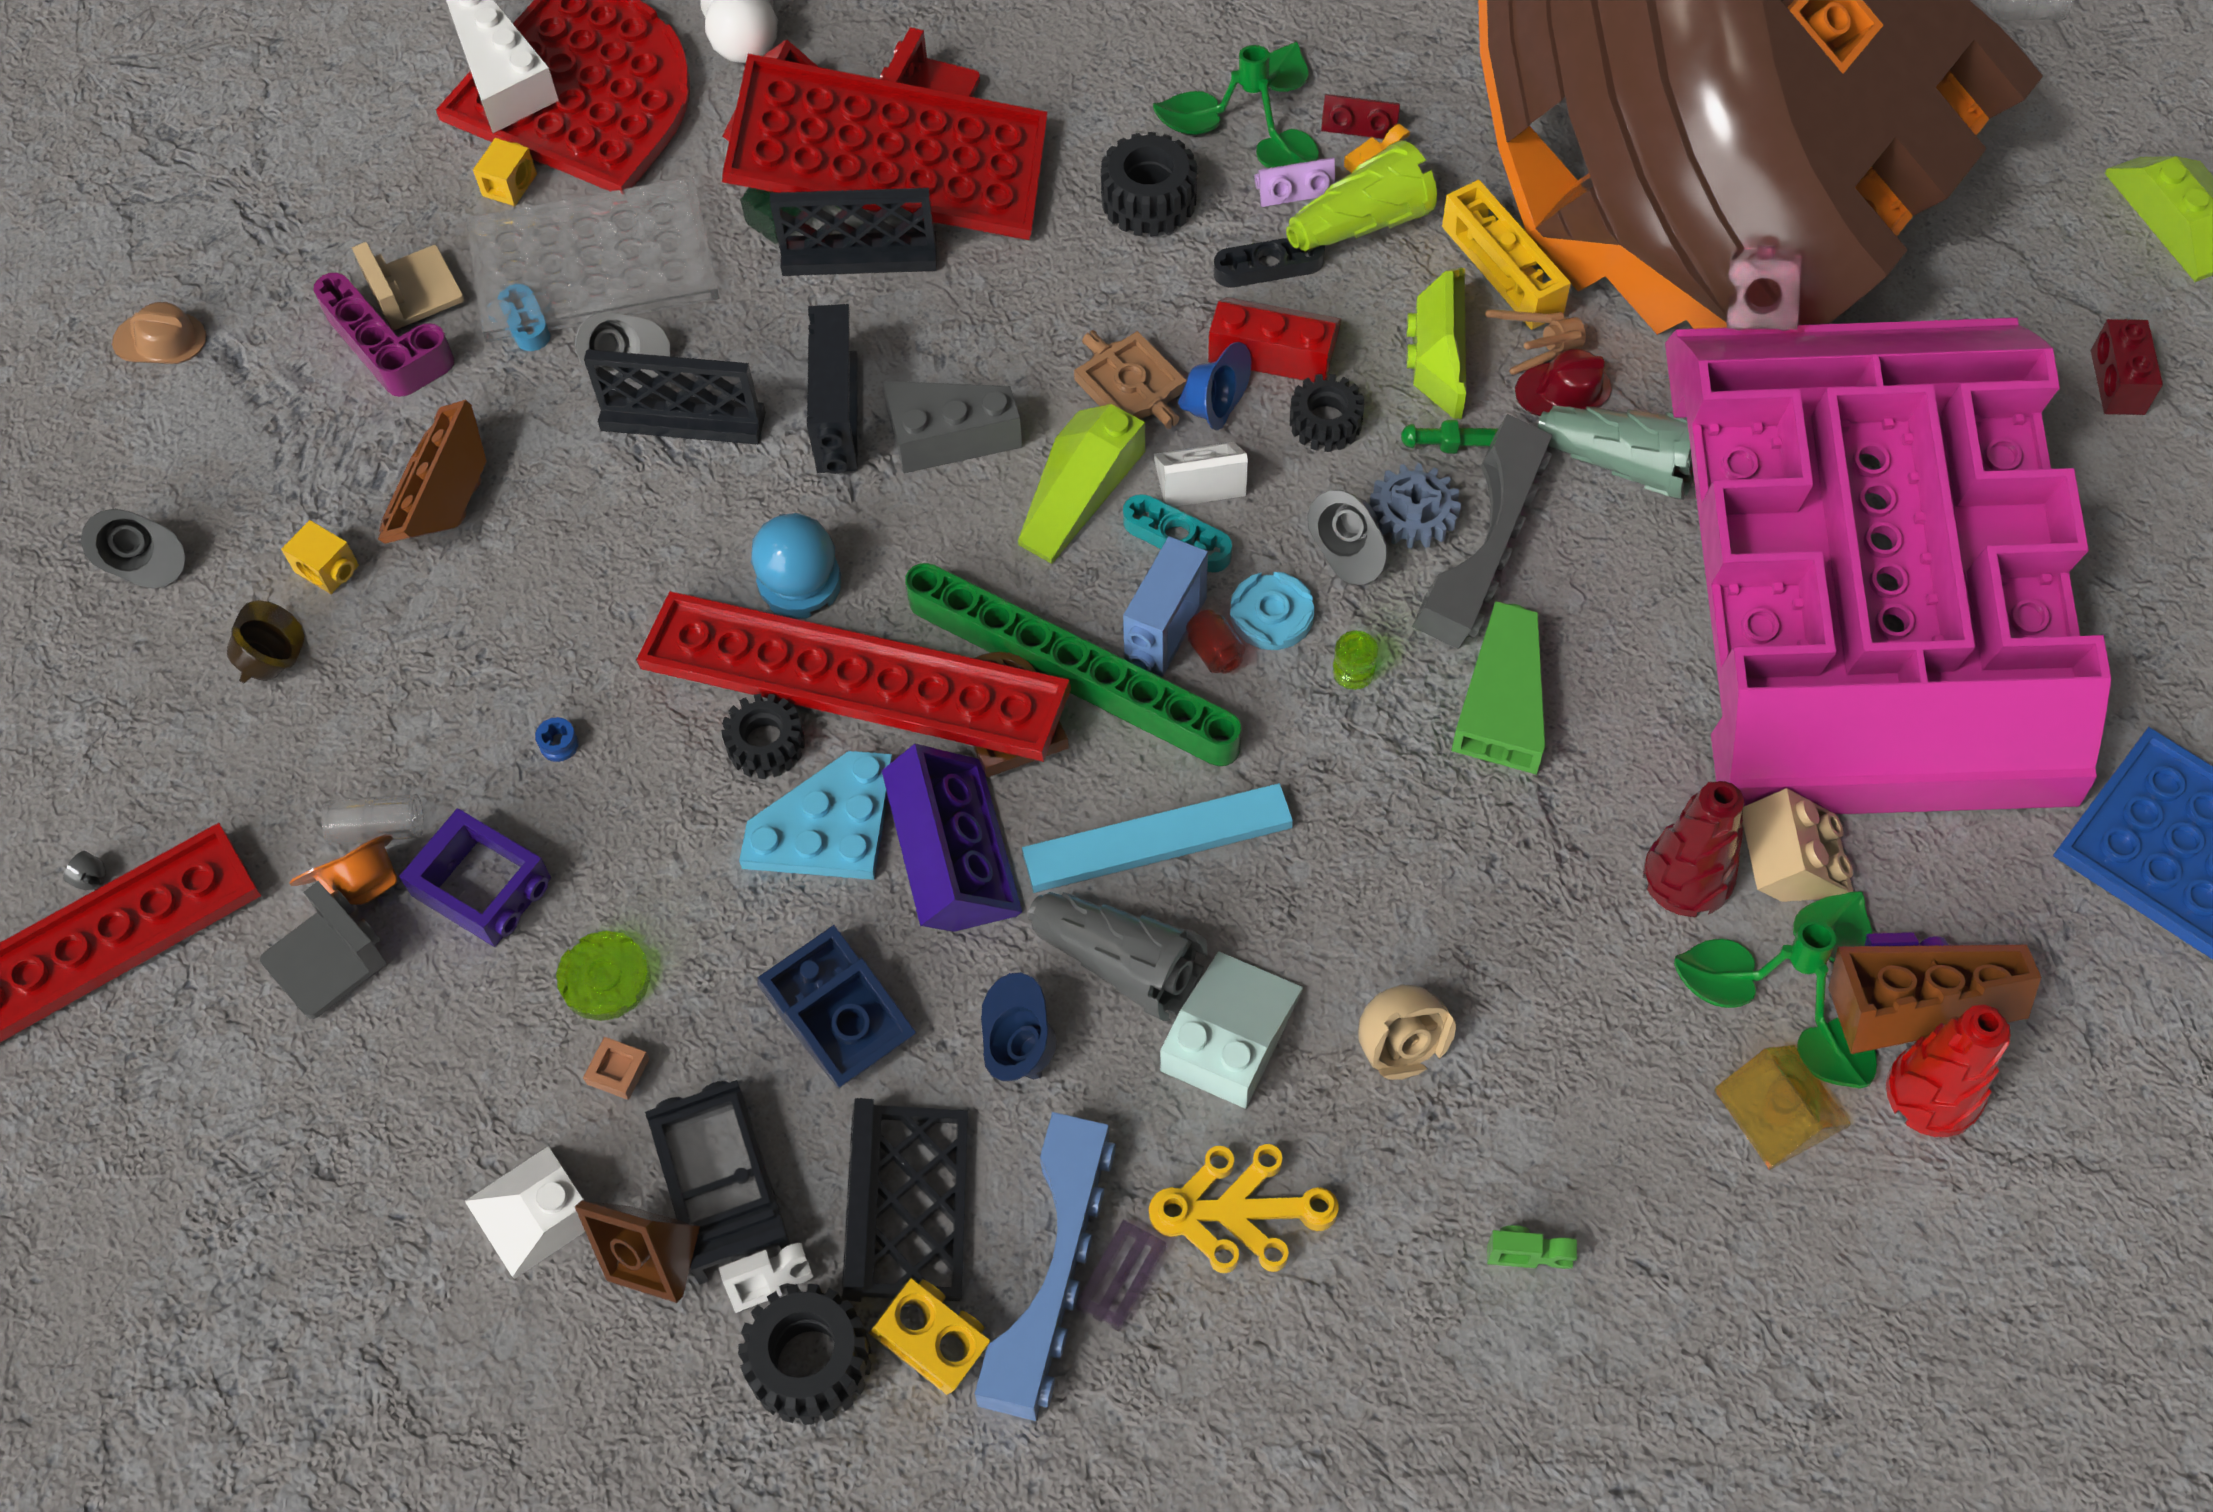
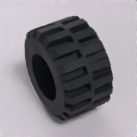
M1148 132V135L1142 136L1140 133L1131 135V139L1122 138L1118 140L1117 146H1111L1107 150V156L1103 157L1100 169L1101 201L1105 214H1108V220L1112 224L1119 223V229L1124 232L1132 230L1134 235L1142 236L1143 233H1150V237L1158 236V232L1162 231L1166 234L1173 232L1174 226L1182 227L1186 223V217L1193 215L1194 206L1197 201V162L1194 160L1192 151L1185 149V144L1182 141H1172V136L1167 134L1156 136V132Z
M809 1283L807 1292H801L797 1284L786 1286L788 1295L779 1298L776 1291L767 1296L770 1305L763 1309L757 1304L752 1310L751 1314L755 1320L754 1323H744L741 1334L745 1339V1343L739 1344L738 1355L743 1362L740 1367L757 1400H760L764 1408L772 1415L777 1412L783 1421L793 1423L795 1418H800L803 1425L814 1424V1417L822 1415L826 1422L835 1418L832 1410L841 1405L844 1411H846L853 1405L851 1395L854 1392L860 1395L866 1386L863 1377L864 1374L870 1375L872 1365L869 1359V1354L872 1353L870 1342L855 1308L848 1300L843 1302L838 1292L829 1288L826 1293H822L819 1285ZM815 1331L824 1333L833 1339L834 1349L828 1363L817 1373L807 1377L796 1378L787 1376L778 1369V1360L782 1349L796 1335Z

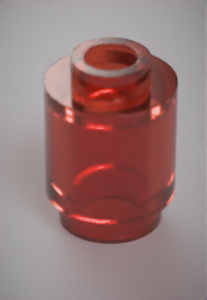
M1207 609L1199 612L1189 620L1186 625L1188 642L1211 673H1230L1242 663V656L1246 648L1221 614H1216L1212 609Z

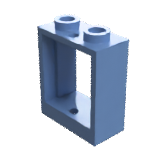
M1168 536L1123 614L1124 660L1148 672L1164 676L1207 599L1208 551Z

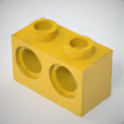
M911 1278L869 1331V1334L948 1395L956 1389L987 1347L990 1340L982 1334L985 1327L975 1317L963 1310L957 1315L942 1302L946 1297L933 1284L924 1279L918 1284ZM912 1304L918 1306L923 1311L925 1322L922 1329L910 1330L902 1324L900 1319L902 1306ZM952 1335L962 1342L964 1354L960 1361L952 1362L944 1358L940 1351V1341L943 1336Z

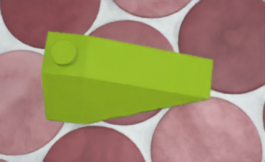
M1113 404L1079 410L1054 440L1019 535L1018 545L1053 564L1145 453V422Z

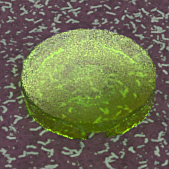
M607 930L590 933L579 939V943L571 951L569 948L561 957L556 972L557 986L569 1009L581 1017L597 1021L619 1018L634 1009L646 995L651 979L649 961L641 947L624 933Z

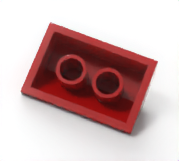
M1225 297L1218 301L1209 330L1208 362L1217 361L1230 344L1241 342L1250 351L1251 371L1298 380H1305L1309 377L1312 382H1315V375L1322 374L1323 380H1326L1342 318Z

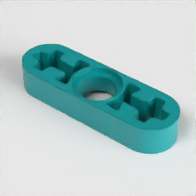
M1135 495L1124 503L1123 525L1131 535L1162 549L1168 538L1166 531L1172 527H1182L1189 534L1180 541L1205 551H1212L1215 547L1220 548V552L1215 551L1212 555H1208L1207 572H1220L1229 566L1232 559V541L1226 533L1149 495ZM1144 512L1149 513V517L1142 516L1139 520L1134 518V514L1140 516ZM1196 537L1200 538V542L1196 541Z

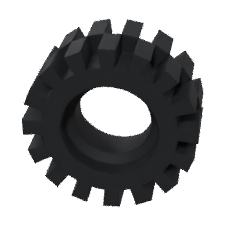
M1322 374L1315 375L1314 383L1309 377L1303 380V387L1298 385L1291 398L1290 426H1292L1294 437L1299 435V442L1304 446L1308 441H1311L1310 449L1315 451L1318 450L1319 445H1325L1324 452H1332V445L1335 444L1338 451L1344 449L1346 441L1351 445L1355 441L1356 435H1360L1365 406L1363 394H1359L1358 386L1353 384L1349 387V379L1345 377L1340 382H1337L1336 374H1329V380H1323ZM1327 406L1339 410L1342 415L1334 419H1323L1315 416L1311 411L1318 407Z
M761 693L754 694L755 702L750 704L745 697L739 700L741 709L739 710L733 705L728 710L731 718L724 717L722 723L724 730H721L722 738L729 759L732 760L733 766L737 770L742 767L744 775L749 777L752 776L754 770H756L758 779H766V771L772 770L773 777L780 776L779 767L784 766L787 771L792 769L794 766L791 758L799 761L802 756L800 748L805 747L804 732L798 712L794 706L791 708L789 701L784 698L778 703L777 696L774 694H769L767 701H763ZM774 726L779 729L780 735L778 739L769 745L753 746L747 741L748 735L756 728Z

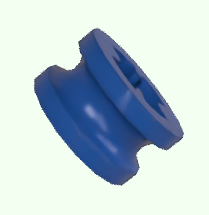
M556 717L545 720L538 726L535 732V740L546 759L559 762L569 759L576 753L578 737L572 724L566 719ZM561 734V743L552 745L553 736Z

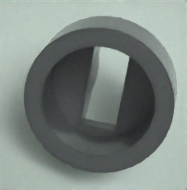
M81 851L67 865L63 879L75 888L93 890L102 884L101 880L97 877L106 876V869L104 863L99 858L87 851Z

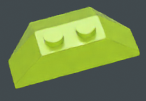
M2178 156L2138 157L2107 168L2105 175L2193 281L2197 282L2213 276V175L2199 160Z
M1456 267L1445 271L1417 296L1415 313L1407 314L1406 337H1413V344L1407 345L1406 369H1413V385L1453 419H1462L1466 399L1465 267Z

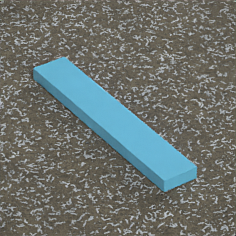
M1278 783L1022 847V854L1033 893L1291 829L1293 820L1281 785Z

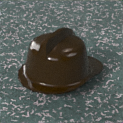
M256 600L248 602L240 610L231 629V637L227 646V657L241 671L240 682L245 683L250 678L262 681L272 680L284 669H289L296 663L304 644L305 634L297 619L283 607L269 601Z

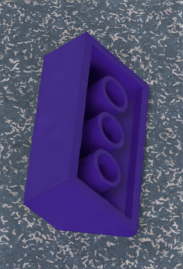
M913 744L882 770V775L920 926L956 932L1018 916L1022 913L985 773L979 759L920 744Z

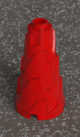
M1985 1004L1974 1005L1960 1017L1955 1016L1946 1024H1939L1927 1037L1921 1036L1896 1058L1887 1074L1886 1092L1894 1113L1896 1114L1899 1110L1907 1118V1121L1904 1123L1905 1125L1928 1136L1950 1137L1964 1133L1968 1127L1975 1124L1985 1109L1992 1092L1989 1087L1999 1072L1997 1065L2010 1043V1025L2007 1024L2005 1018L1998 1012V1009Z

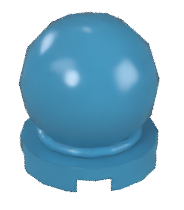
M801 513L780 514L761 526L752 541L751 564L757 576L756 583L760 596L770 606V610L780 616L803 619L811 617V611L820 609L827 602L828 606L832 605L841 589V573L835 558L833 541L820 522Z

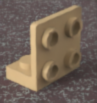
M367 242L351 247L362 273L392 331L464 301V297L436 245L429 246L387 264L381 254L373 256Z

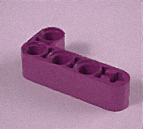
M328 273L321 276L315 282L313 291L328 322L391 395L397 397L410 395L452 369L454 356L442 328L432 323L422 324L397 337L343 274Z

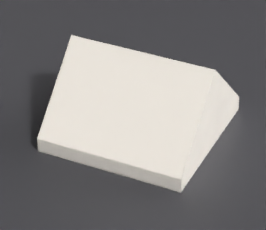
M1234 442L1154 454L1163 501L1171 507L1246 496L1247 453Z

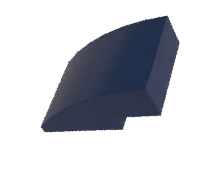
M835 925L757 977V985L816 1063L839 1089L916 1035L913 1027L865 961L857 957Z

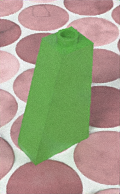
M1495 601L1456 727L1451 751L1537 775L1545 748L1538 612L1527 610L1517 604H1504Z

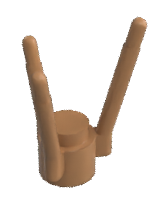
M1487 310L1485 312V316L1488 318L1549 323V326H1546L1544 329L1543 338L1525 342L1524 348L1529 350L1546 346L1550 351L1511 367L1509 372L1512 375L1550 361L1565 350L1572 348L1581 349L1585 344V328L1578 317L1565 319L1562 312L1553 314L1506 310Z

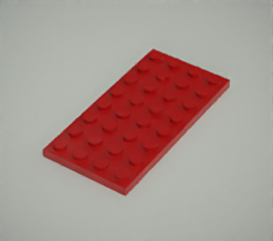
M748 53L725 158L722 182L776 193L929 188L933 222L1030 240L1048 112ZM904 203L901 207L913 214L922 207V203ZM865 204L861 207L877 212L881 209L876 204Z

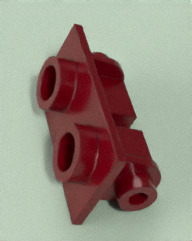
M1325 94L1321 131L1384 139L1389 130L1398 124L1400 103Z

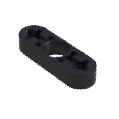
M1288 238L1225 248L1215 255L1214 279L1221 286L1234 288L1318 272L1324 264L1325 245L1303 251L1300 248H1294ZM1304 252H1308L1310 257H1306ZM1265 256H1272L1277 258L1279 263L1274 266H1265L1259 260ZM1228 265H1232L1234 270H1230Z

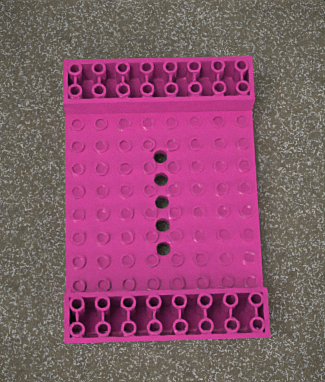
M2018 318L1676 329L1665 342L1673 416L1674 418L1687 417L1722 709V717L1711 733L1716 782L1726 781L1733 783L1743 795V807L1787 788L1834 814L2079 807L2097 777L2095 767L2106 718L2111 673L2104 635L2080 636L2069 572L2089 549L2074 468L2051 469L2041 413L2060 388L2053 348L2040 336L2020 326ZM1863 454L1873 455L1879 460L1881 467L1876 470L1868 469L1861 464L1859 456ZM1870 493L1880 495L1886 502V508L1878 510L1870 507L1865 500V495ZM1875 533L1886 535L1892 542V549L1882 550L1877 548L1871 541V535ZM1884 573L1893 576L1897 580L1898 589L1894 591L1883 589L1877 582V575ZM1891 614L1899 617L1903 621L1904 631L1893 632L1887 629L1883 623V616Z

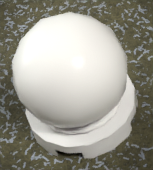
M700 0L701 10L706 18L705 33L713 49L722 57L732 62L746 63L748 53L763 56L771 50L777 38L778 19L773 10V0Z

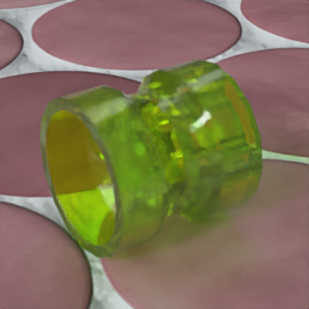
M1349 631L1341 635L1336 641L1332 673L1337 683L1346 689H1362L1368 686L1374 679L1378 645L1371 635L1363 631Z

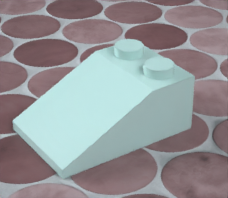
M1218 951L1181 1008L1160 1050V1071L1246 1109L1303 991V987Z

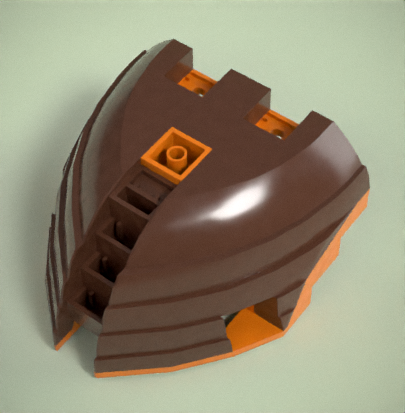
M1478 0L1480 57L1497 145L1526 233L1578 292L1606 276L1657 335L1685 320L1694 329L1831 323L1888 276L1908 250L1897 238L1899 233L1914 215L1948 199L1987 148L1977 138V134L1988 120L2024 101L2043 77L2039 68L2016 40L1975 0ZM1564 97H1566L1568 114L1589 171L1587 175L1579 180L1574 177L1530 126L1532 122L1562 101Z

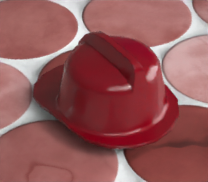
M1572 348L1565 350L1557 355L1552 362L1537 365L1526 370L1516 383V399L1523 409L1538 416H1541L1543 411L1550 412L1553 406L1586 409L1587 406L1600 407L1608 400L1611 393L1610 380L1604 372V359L1602 356H1595L1583 349Z

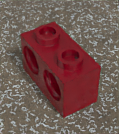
M2107 319L2091 348L2104 414L2145 415L2163 386L2149 321Z

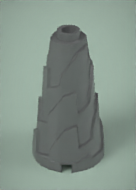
M1049 892L1044 896L1039 895L1030 906L1028 918L1032 921V929L1042 940L1081 962V966L1115 986V990L1145 1008L1144 1012L1162 1021L1170 1020L1169 1014L1165 1012L1166 1010L1175 1015L1179 1014L1200 980L1204 966L1195 963L1194 960L1196 952L1207 956V941L1204 936L1188 928L1183 930L1144 915L1140 918L1105 904L1098 906L1064 892L1062 895Z

